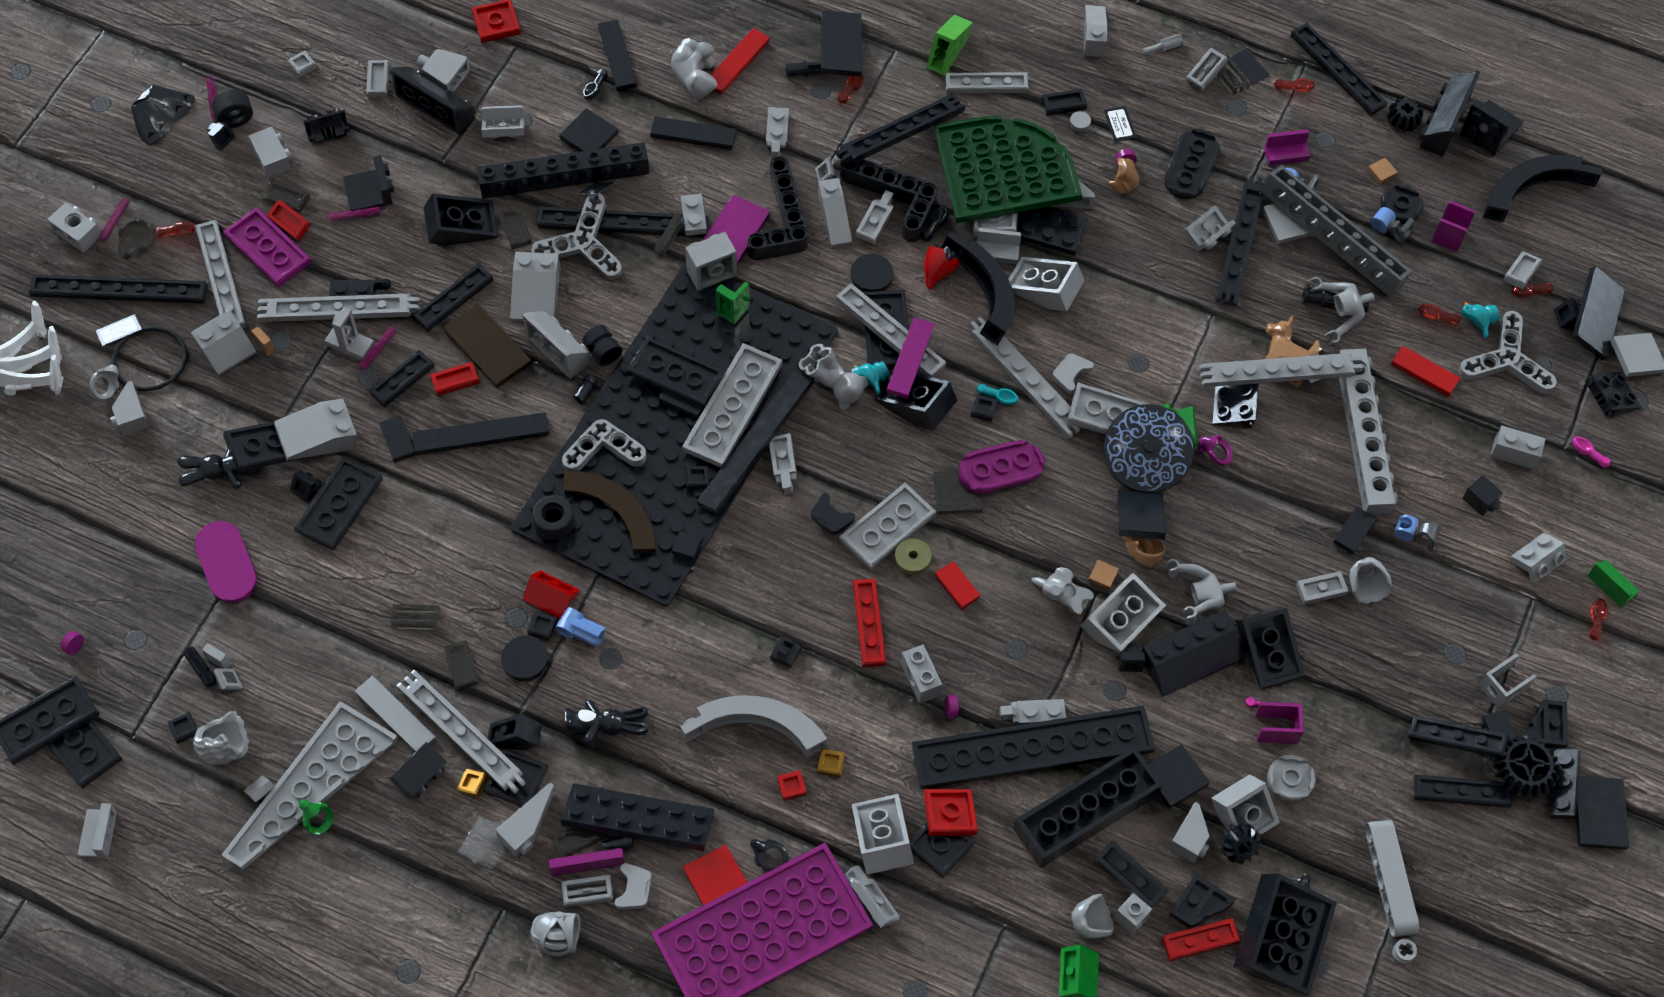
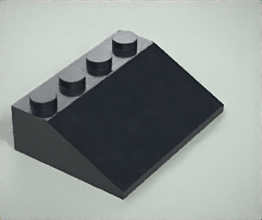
M1279 873L1261 874L1233 967L1253 977L1310 996L1337 902Z

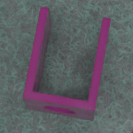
M1449 201L1431 242L1457 252L1473 219L1475 210Z
M1260 702L1255 713L1256 717L1293 719V729L1262 727L1257 736V742L1298 744L1304 733L1302 704Z

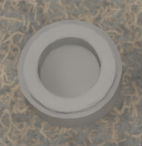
M1079 111L1072 114L1070 118L1072 130L1082 133L1090 128L1091 118L1087 113Z

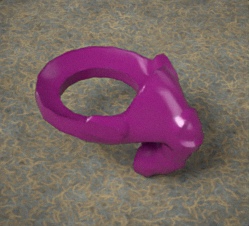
M1221 435L1201 437L1199 439L1198 452L1202 454L1206 450L1208 456L1216 464L1221 466L1227 465L1233 459L1232 448L1221 438ZM1215 445H1219L1224 449L1226 454L1224 460H1219L1215 456Z

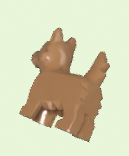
M1293 316L1288 321H1280L1277 324L1268 323L1266 326V334L1272 340L1265 359L1319 355L1318 352L1322 351L1318 340L1309 350L1291 341ZM1304 380L1289 381V384L1299 388Z

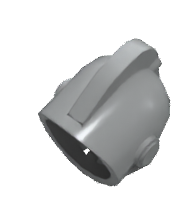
M560 911L535 917L532 923L531 939L541 950L552 956L560 957L574 953L580 933V916L576 913H563Z

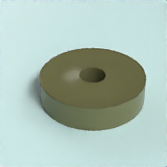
M911 538L902 541L897 546L895 563L903 573L919 575L930 566L932 553L924 541ZM915 555L917 556V558L912 559L909 556Z

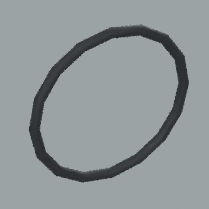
M158 326L144 327L137 332L125 336L116 345L111 357L113 365H116V357L120 347L129 338L141 332L153 330L166 332L176 338L182 347V363L179 370L169 380L156 386L141 387L134 385L136 390L145 392L161 389L173 383L183 372L188 360L187 346L182 338L172 330ZM119 374L118 381L123 385H126L127 381L122 379V377Z

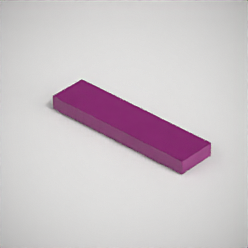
M913 318L886 393L908 399L935 323Z

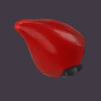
M937 245L929 246L924 260L925 284L928 289H933L938 281L954 272L960 264L958 259L955 258L956 253L951 251L948 246L944 249Z

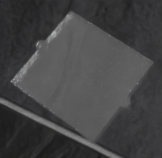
M479 816L459 848L458 853L472 860L473 864L476 865L478 863L493 871L506 850V846L496 836L495 830L500 826L499 823H493Z

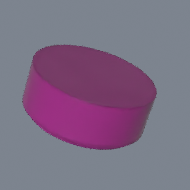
M1123 149L1115 156L1116 164L1118 158L1133 160L1134 164L1137 162L1136 154L1132 149Z
M71 631L63 637L60 649L67 655H74L83 646L84 637L77 631Z
M946 695L945 714L947 719H956L958 717L959 703L956 695Z

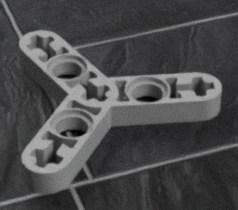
M600 193L587 196L575 232L537 241L531 248L532 253H539V249L543 248L544 253L559 254V259L581 253L609 280L618 279L623 272L619 260L596 239L606 208L604 196ZM596 200H599V203H600V204H597V205H596V207H595V213H594V212H592V211H593V205H592V203H595ZM587 218L595 219V224L587 227L584 225V221ZM584 232H586L587 242H584L583 245H580L579 240H583L585 235ZM560 242H566L568 248L564 251H559L557 245ZM550 245H552L554 253H551ZM595 251H602L604 253L603 257L598 260L593 259L592 254ZM606 261H608V264L611 267L614 268L616 266L617 271L614 272L611 270L609 272L608 266L605 264Z
M1515 311L1506 312L1501 320L1498 350L1465 359L1458 370L1459 376L1467 381L1507 370L1541 394L1551 393L1557 383L1553 374L1520 352L1523 319ZM1509 319L1513 320L1514 323L1512 329H1509L1511 324ZM1505 337H1513L1516 343L1510 344L1506 342ZM1490 360L1494 363L1495 367L1489 368L1484 365L1483 361ZM1521 368H1530L1532 370V374H1525L1521 370ZM1545 381L1548 382V384H1546V385H1543V384H1542V382H1545Z

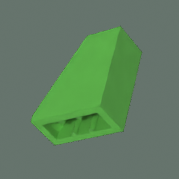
M953 15L936 32L926 68L945 76L967 42L973 22Z

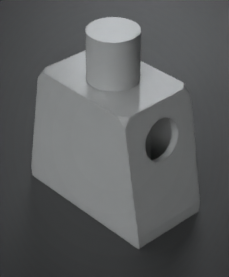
M441 49L435 50L430 58L420 55L416 63L417 66L422 68V73L425 77L432 81H437L441 87L453 92L470 71L468 57Z

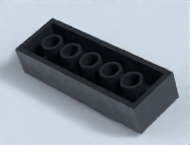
M1134 746L1015 820L1013 830L1039 867L1042 868L1157 797L1163 784Z

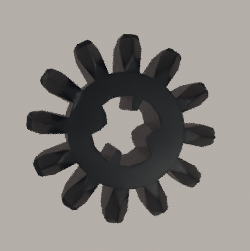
M1407 97L1403 100L1397 98L1389 106L1387 119L1390 120V126H1396V130L1400 128L1405 133L1409 129L1413 132L1421 124L1424 110L1421 109V103L1415 104V99L1410 101Z
M1240 821L1236 827L1230 824L1229 831L1223 830L1225 837L1219 839L1222 845L1220 848L1221 852L1227 856L1229 861L1233 863L1237 861L1241 865L1245 859L1252 862L1251 857L1253 855L1259 856L1256 849L1263 847L1260 841V833L1251 824L1245 825Z

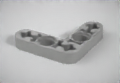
M600 419L596 420L564 453L562 463L567 471H580L603 446L632 466L638 467L643 465L647 456L643 445L610 422ZM604 428L606 429V432H605V433H604V432H600V433L598 434V430H597V429H600V430H603ZM616 439H623L625 444L621 447H616L613 445V442ZM585 442H590L593 444V448L583 450L581 445ZM632 452H633L634 454H637L638 452H640V457L635 456V457L633 458V457H632ZM576 459V461H577L576 464H575V463H571V464L569 465L568 460L574 461V460Z

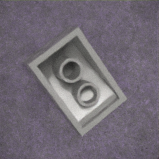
M515 252L510 321H524L523 314L526 312L545 311L550 317H555L561 270L559 254Z
M1021 257L1009 277L1015 295L1044 308L1059 311H1068L1085 281L1077 262Z
M343 398L322 401L274 421V426L287 460L352 450L357 435Z
M899 794L852 804L866 875L914 864Z

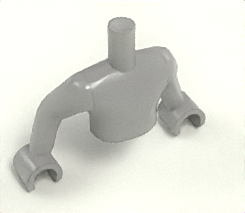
M1313 277L1307 281V283L1313 282L1315 284V287L1310 290L1311 292L1318 289L1343 291L1334 295L1335 308L1341 317L1352 316L1336 330H1331L1325 334V336L1331 335L1333 341L1329 342L1328 345L1338 342L1342 334L1360 322L1365 316L1363 304L1374 301L1373 293L1360 296L1356 285L1353 283L1322 282L1319 277Z
M1170 559L1166 563V569H1170L1168 572L1169 577H1176L1179 572H1189L1202 579V581L1191 584L1193 599L1197 606H1188L1183 610V616H1188L1185 619L1187 625L1195 623L1196 615L1209 609L1223 607L1225 603L1223 593L1236 591L1235 582L1220 585L1213 573L1199 565L1180 564L1175 559Z

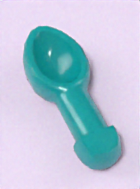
M979 384L977 386L978 394L996 398L1000 404L1013 405L1018 402L1017 394L1010 389L1003 388L997 390L986 386V384Z

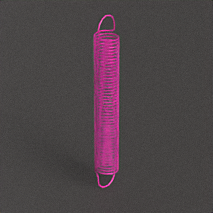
M206 79L207 91H209V105H211V99L217 96L215 86L213 87L215 80L208 82ZM210 106L211 119L214 120L213 118L216 117L215 115L213 116V110L211 109L212 106Z
M123 201L119 202L102 230L105 233L101 232L100 240H102L101 238L104 235V241H107L111 234L108 230L110 232L113 231L114 228L111 226H116L122 216L121 212L124 213V207L127 208L128 206L127 202H125L126 206Z
M379 207L366 208L367 211L356 218L363 217ZM360 209L354 210L352 214L346 216L342 220L349 219L355 216L357 213L361 212ZM379 209L378 211H376L375 213L371 214L370 216H374V215L379 214V213H380V209ZM351 210L329 213L327 215H329L330 218L331 216L340 213V215L331 219V221H335L344 216L345 214L351 212Z
M389 327L381 336L384 341L383 345L380 342L381 339H379L378 343L373 346L377 350L376 354L370 350L367 353L368 355L363 358L365 360H362L359 364L362 365L363 363L366 368L370 365L371 360L375 359L374 356L380 353L378 351H381L385 346L384 344L389 342L388 339L393 337L389 332L390 329L392 330V327Z

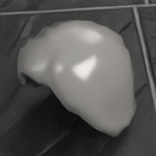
M1367 557L1356 561L1351 567L1349 578L1352 592L1358 603L1369 604L1370 602H1379L1383 598L1388 597L1392 581L1389 573L1380 561L1373 557Z
M1094 894L1090 898L1081 901L1071 913L1075 932L1085 939L1107 937L1112 935L1115 930L1113 919L1110 917L1109 908L1102 894Z

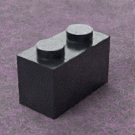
M425 742L389 780L409 799L414 795L419 798L428 789L426 783L431 778L436 780L445 771L442 766L447 761Z

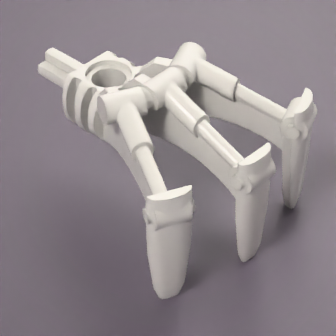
M33 301L31 306V323L16 337L0 346V387H5V394L10 396L15 395L18 390L50 385V389L55 391V395H57L62 388L63 376H61L59 366L62 355L53 326L49 327L47 346L30 354L14 357L22 350V346L35 334L45 339L47 329L44 325L41 308L36 301ZM51 358L50 372L21 374L31 369L32 366Z

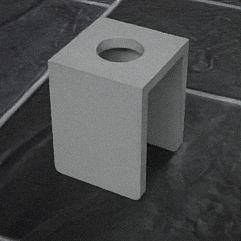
M1517 653L1487 672L1478 685L1498 709L1529 689L1537 678L1533 674L1508 692L1496 681L1495 678L1514 665L1519 657ZM1490 686L1496 690L1497 695L1492 692Z

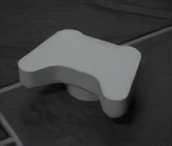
M1070 353L1053 371L1052 378L1067 393L1073 394L1076 377L1082 372H1091L1094 364L1087 359Z
M624 863L621 865V873L628 880L625 893L615 899V907L617 909L644 908L648 903L652 880L651 873L646 869Z

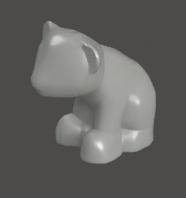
M683 39L672 55L671 68L678 79L684 83L695 104H697L700 99L705 98L717 88L715 78L703 71L704 68H712L716 62L711 56L714 48L705 42L698 43L693 39Z
M823 344L813 345L810 348L809 354L799 362V368L808 376L813 377L815 382H821L833 389L834 396L839 402V407L843 410L848 409L851 404L856 402L862 396L864 388L868 385V380L865 376H859L853 372L845 373L836 361L833 349L825 347Z

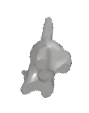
M1056 568L1055 573L1050 575L1047 580L1040 577L1031 579L1034 584L1043 588L1042 591L1047 598L1066 605L1070 613L1081 614L1087 606L1085 600H1092L1094 598L1091 590L1077 586L1072 582L1073 573L1068 568Z

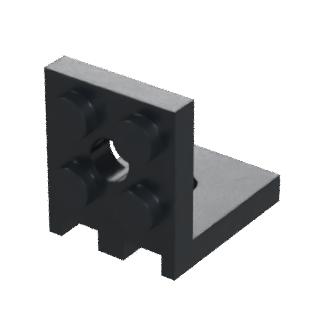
M1476 99L1471 105L1460 135L1464 136L1467 134L1475 139V145L1480 148L1482 145L1492 150L1491 155L1495 156L1522 126L1523 121L1491 100L1484 104Z

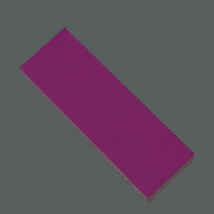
M621 848L549 860L552 876L624 864Z

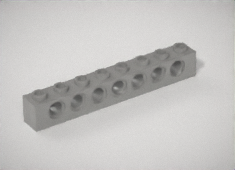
M1366 349L1340 350L1339 354L1351 353L1352 357L1360 356L1362 360L1360 364L1363 365V371L1355 372L1359 375L1339 377L1362 508L1370 515L1391 514L1394 506L1397 505L1398 498L1397 493L1393 492L1392 487L1394 476L1389 471L1390 455L1386 453V435L1382 433L1381 429L1383 419L1382 415L1378 414L1379 398L1378 395H1375V377L1371 376L1370 371L1372 361L1367 356Z

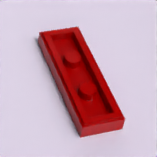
M1404 346L1401 347L1391 363L1395 368L1447 397L1451 395L1461 379Z
M1233 918L1163 935L1161 938L1169 962L1236 945L1241 942Z

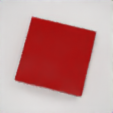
M503 0L471 8L481 43L521 34L511 0Z
M971 789L924 790L923 798L929 836L977 835L978 827Z
M726 844L683 866V870L702 905L748 883Z

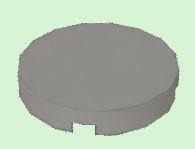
M1283 755L1269 767L1267 773L1268 787L1281 800L1299 802L1307 798L1314 789L1316 778L1313 768L1301 757Z

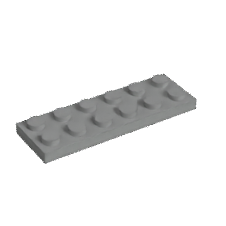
M743 343L684 442L682 451L722 468L780 370L783 360Z

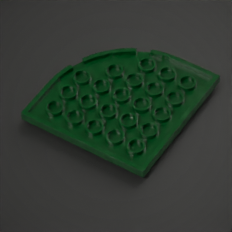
M1002 116L976 117L933 125L956 224L1082 200V192L1069 152L1064 145H1061L1052 133L1041 126L1018 118L1013 120L1002 119Z

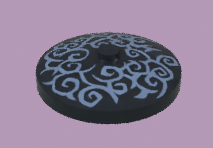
M1154 404L1137 405L1123 411L1109 426L1103 445L1104 459L1112 476L1126 488L1132 491L1159 493L1172 488L1186 475L1194 456V441L1187 424L1172 410Z

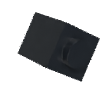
M1482 475L1468 487L1462 499L1481 516H1484L1488 511L1492 513L1500 506L1501 502L1499 500L1503 492Z

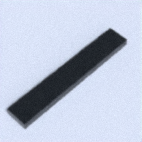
M1308 23L1291 32L1290 36L1370 116L1387 106L1388 102Z
M544 412L413 432L415 454L420 455L550 434L547 414Z

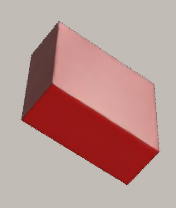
M801 770L777 776L783 801L806 796L807 792Z

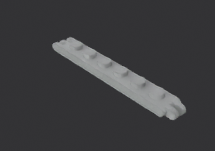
M410 294L259 299L257 321L331 320L337 313L341 312L343 307L352 310L354 319L408 317L411 313H416L420 310V298L411 297Z
M981 317L976 319V323L973 321L969 324L973 338L1068 439L1073 437V433L1077 434L1080 432V429H1084L1083 427L1067 423L1071 408L1069 404L1005 336L997 346L980 334L986 323Z
M1351 353L1206 363L1199 365V370L1202 372L1200 374L1201 379H1203L1202 386L1216 387L1351 377L1356 374L1355 372L1363 371V365L1360 364L1362 362L1360 356L1352 357Z
M415 670L410 672L412 677L415 678L414 681L408 676L403 679L408 685L407 687L400 682L396 685L415 706L504 791L509 788L513 793H517L519 789L513 784L515 781L521 787L526 784L521 778L523 775L521 770Z

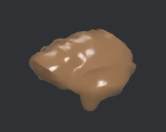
M1118 158L1117 165L1119 168L1115 181H1109L1108 185L1118 194L1127 195L1138 185L1139 176L1133 160Z
M1122 536L1129 554L1138 563L1150 568L1159 566V562L1162 560L1165 552V545L1160 539Z

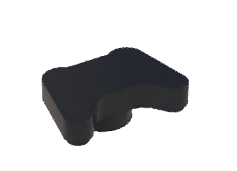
M827 493L821 495L811 510L812 520L832 535L840 533L855 522L854 513H840L830 505V495Z

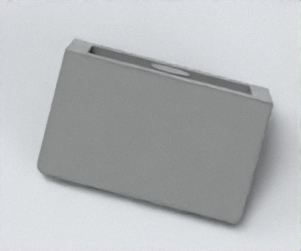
M979 228L977 243L989 252L997 262L1018 264L1020 232Z
M101 803L100 810L88 809L86 811L78 850L80 857L108 858L117 811L112 804Z

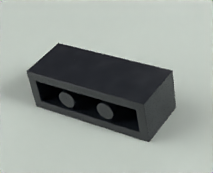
M1113 840L1096 857L1102 865L1152 909L1169 892L1168 888Z

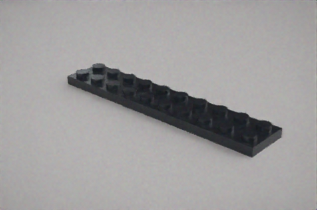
M1144 706L915 741L911 745L920 790L1115 759L1134 746L1140 755L1154 753L1155 751Z

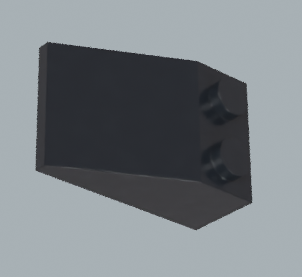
M432 193L424 206L429 244L456 245L498 237L492 200Z
M918 373L908 399L886 393L890 379L881 388V394H876L874 397L875 402L913 425L932 431L958 401L950 381Z
M1278 607L1235 620L1242 645L1260 688L1305 676L1287 608Z

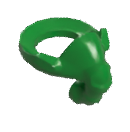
M305 799L299 801V808L303 811L302 822L304 828L315 835L326 832L334 819L333 812L328 807V804L323 802L311 803ZM320 810L324 811L326 814L324 823L319 827H312L310 819L315 817Z

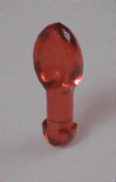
M863 74L861 77L849 76L847 87L838 96L839 103L845 104L852 92L862 86L864 81Z
M1299 78L1295 81L1277 79L1274 82V87L1278 90L1295 89L1298 92H1307L1315 87V83L1306 78Z
M180 221L173 226L157 227L154 229L153 235L156 238H163V236L172 234L178 236L189 235L195 230V224L189 221Z
M1528 282L1524 289L1513 286L1511 292L1515 296L1524 298L1531 296L1533 293L1546 292V294L1553 292L1554 286L1549 282L1545 284H1531Z
M1422 304L1418 308L1419 312L1429 319H1441L1454 325L1458 324L1461 320L1460 315L1457 313L1452 314L1441 311L1439 307L1433 304Z
M1602 598L1595 600L1590 608L1593 620L1589 636L1595 641L1599 640L1602 636V621L1608 614L1607 604Z

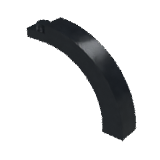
M1548 155L1527 160L1512 168L1498 181L1485 207L1483 218L1504 222L1511 201L1521 191L1538 183L1567 181L1595 187L1601 177L1602 168L1581 164L1582 157L1572 155Z
M950 232L941 248L944 249L948 246L951 251H954L956 253L955 258L958 259L960 265L977 280L984 291L989 312L988 320L980 334L998 346L1010 327L1015 312V298L1010 281L999 263L973 239L970 243H967Z

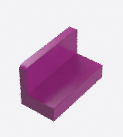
M1308 129L1268 134L1264 146L1268 166L1309 161L1310 152L1307 146Z

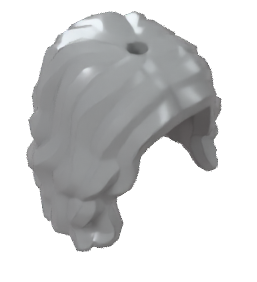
M229 711L222 718L213 720L207 725L200 727L196 731L193 741L194 749L198 756L204 762L211 765L228 764L232 760L242 758L247 753L249 743L247 731L244 729V720L237 715L236 711Z

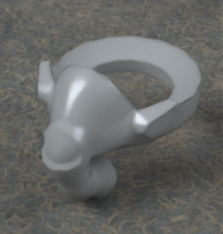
M111 364L106 368H101L91 377L90 390L94 397L105 400L110 398L116 389H119V373L116 365ZM99 377L106 379L108 382V390L105 394H99L95 389V382Z

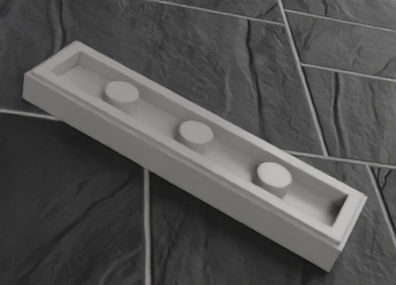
M1027 72L946 73L945 75L946 94L1028 93L1029 90Z
M373 675L355 690V694L414 752L425 742L431 745L436 741V737Z

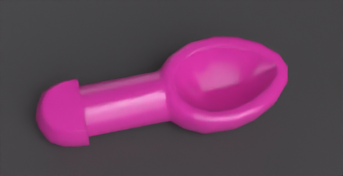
M1578 436L1573 438V446L1580 454L1589 456L1600 464L1599 466L1602 468L1610 466V459L1608 457L1605 458L1594 450V446L1590 441Z

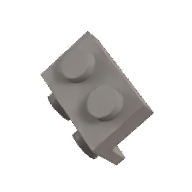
M522 105L481 108L482 137L495 139L505 136L510 138L524 136L525 120Z
M1215 205L1183 230V232L1197 251L1204 248L1209 250L1218 243L1216 241L1218 237L1224 238L1232 232L1230 228L1235 224V221L1228 222Z
M1542 533L1511 556L1513 564L1528 571L1530 581L1536 583L1566 561L1565 545L1554 537Z

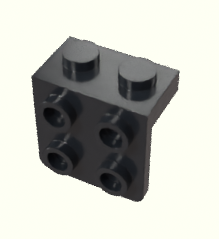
M381 155L373 157L376 170L348 175L343 178L349 208L352 212L357 209L362 211L367 210L366 208L393 204L390 194L394 192L392 180H387L386 177L390 175L388 163H383Z

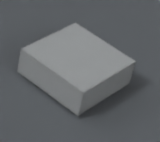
M305 50L287 60L288 65L299 78L317 68L316 63Z
M210 644L204 646L202 652L208 661L221 669H227L230 666L225 653Z
M262 775L248 786L244 793L251 800L257 802L272 790L274 785Z

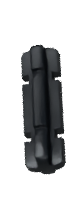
M191 646L186 649L183 654L204 685L211 687L216 684V677L195 647Z

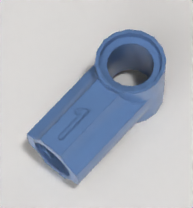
M570 607L565 610L555 627L556 631L561 635L571 639L576 637L595 647L600 645L606 632L605 627L586 619L582 613Z

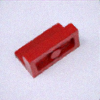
M539 570L530 576L523 600L561 619L568 608L569 602L578 597L580 589Z

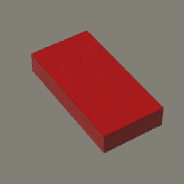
M280 199L277 200L267 214L269 219L299 241L312 225L311 222Z
M473 362L430 374L437 396L480 384Z
M954 561L935 572L937 580L961 610L980 599L981 595Z

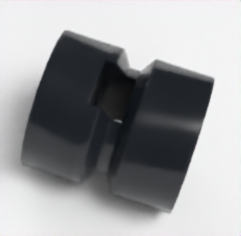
M597 325L591 328L582 339L583 344L592 353V356L600 366L614 363L623 352L616 339L611 338L612 334L605 325Z

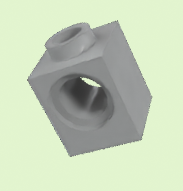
M1133 893L1117 910L1114 920L1133 936L1147 921L1152 908Z

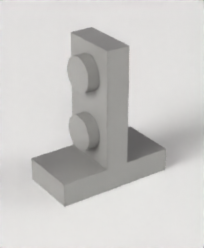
M343 307L341 312L337 313L333 318V328L324 340L325 344L361 361L365 360L363 358L368 355L367 353L375 345L374 340L358 334L352 310Z

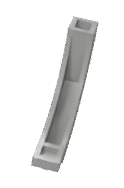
M730 696L705 703L697 707V718H689L680 726L681 736L685 743L723 725L753 723L772 728L788 737L801 750L806 759L820 752L821 749L827 748L826 736L806 715L783 702L760 696Z

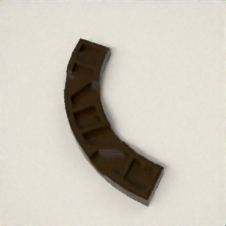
M564 470V494L581 495L602 501L624 521L631 537L633 553L656 552L654 533L649 518L642 506L628 491L599 475Z

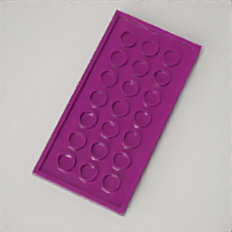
M825 842L651 932V935L684 997H744L873 928V924Z

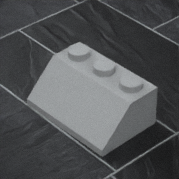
M545 311L526 312L523 314L527 339L569 379L590 364L588 348L583 343L579 344L569 330H564L554 316L550 317Z
M1132 573L1080 626L1097 643L1120 653L1166 605Z

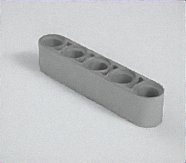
M1390 819L1367 822L1365 824L1366 838L1390 934L1392 937L1418 934L1419 921L1393 821Z

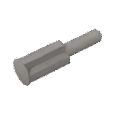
M1176 34L1161 39L1159 44L1144 48L1143 54L1160 49L1167 51L1182 46L1183 38L1181 34Z

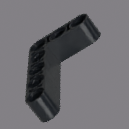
M782 156L774 157L770 161V179L784 227L756 232L748 237V256L753 260H764L800 253L808 247L807 224L789 162Z
M864 159L857 163L851 161L847 164L840 160V178L842 181L881 195L887 190L894 193L892 199L910 204L903 221L902 235L908 242L918 241L936 206L937 186L932 182Z

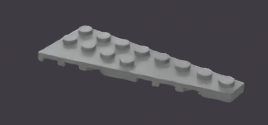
M340 701L222 853L223 859L243 871L302 822L303 811L299 808V801L301 799L308 800L311 803L326 802L394 745L398 740L397 735Z

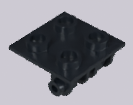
M333 109L328 111L326 115L319 116V114L307 117V120L303 122L306 133L311 132L307 134L309 142L314 141V143L324 141L321 129L324 131L326 140H329L325 129L327 127L330 129L332 138H335L331 126L334 127L336 137L347 135L346 132H350L348 123L344 124L347 122L345 109L341 111L340 109Z
M1620 372L1590 374L1591 378L1587 381L1588 388L1594 398L1599 399L1597 403L1601 405L1600 407L1604 415H1608L1611 418L1617 414L1616 410L1642 408L1637 401V396L1631 391L1626 378Z
M1259 383L1216 386L1212 424L1241 422L1244 428H1252L1256 421Z

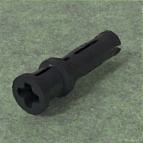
M1308 284L1305 285L1302 303H1316L1320 307L1327 305L1335 306L1334 295L1337 293L1319 289L1311 292L1312 287ZM1369 302L1363 304L1366 313L1369 308Z

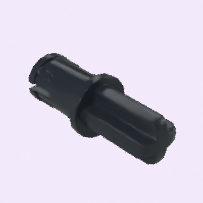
M804 60L799 63L785 64L787 77L805 75L807 77L808 74L820 73V62L807 63Z

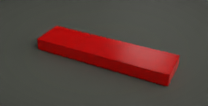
M752 28L712 72L711 76L717 81V88L714 91L722 95L770 42V37Z
M876 578L853 580L862 668L886 666Z

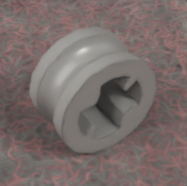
M1409 939L1399 940L1392 950L1394 959L1401 964L1410 963L1417 954L1416 945ZM1407 947L1409 949L1407 953H1410L1411 955H1401L1400 952L1402 950L1400 949Z

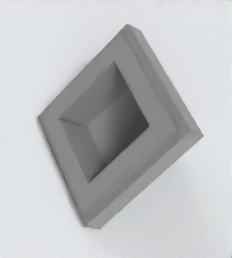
M830 157L826 158L815 168L818 181L829 180L835 176Z
M216 668L214 670L219 689H243L234 669Z

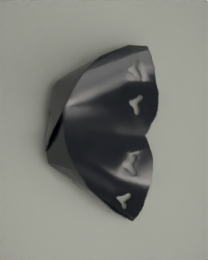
M156 85L148 87L131 106L135 126L141 140L148 145L165 136L171 129L173 120L182 117L189 110L194 96ZM176 105L182 106V108H178V111L175 112ZM165 123L162 129H160L159 124ZM149 132H151V133H154V132H155L154 135H151V137L148 138Z

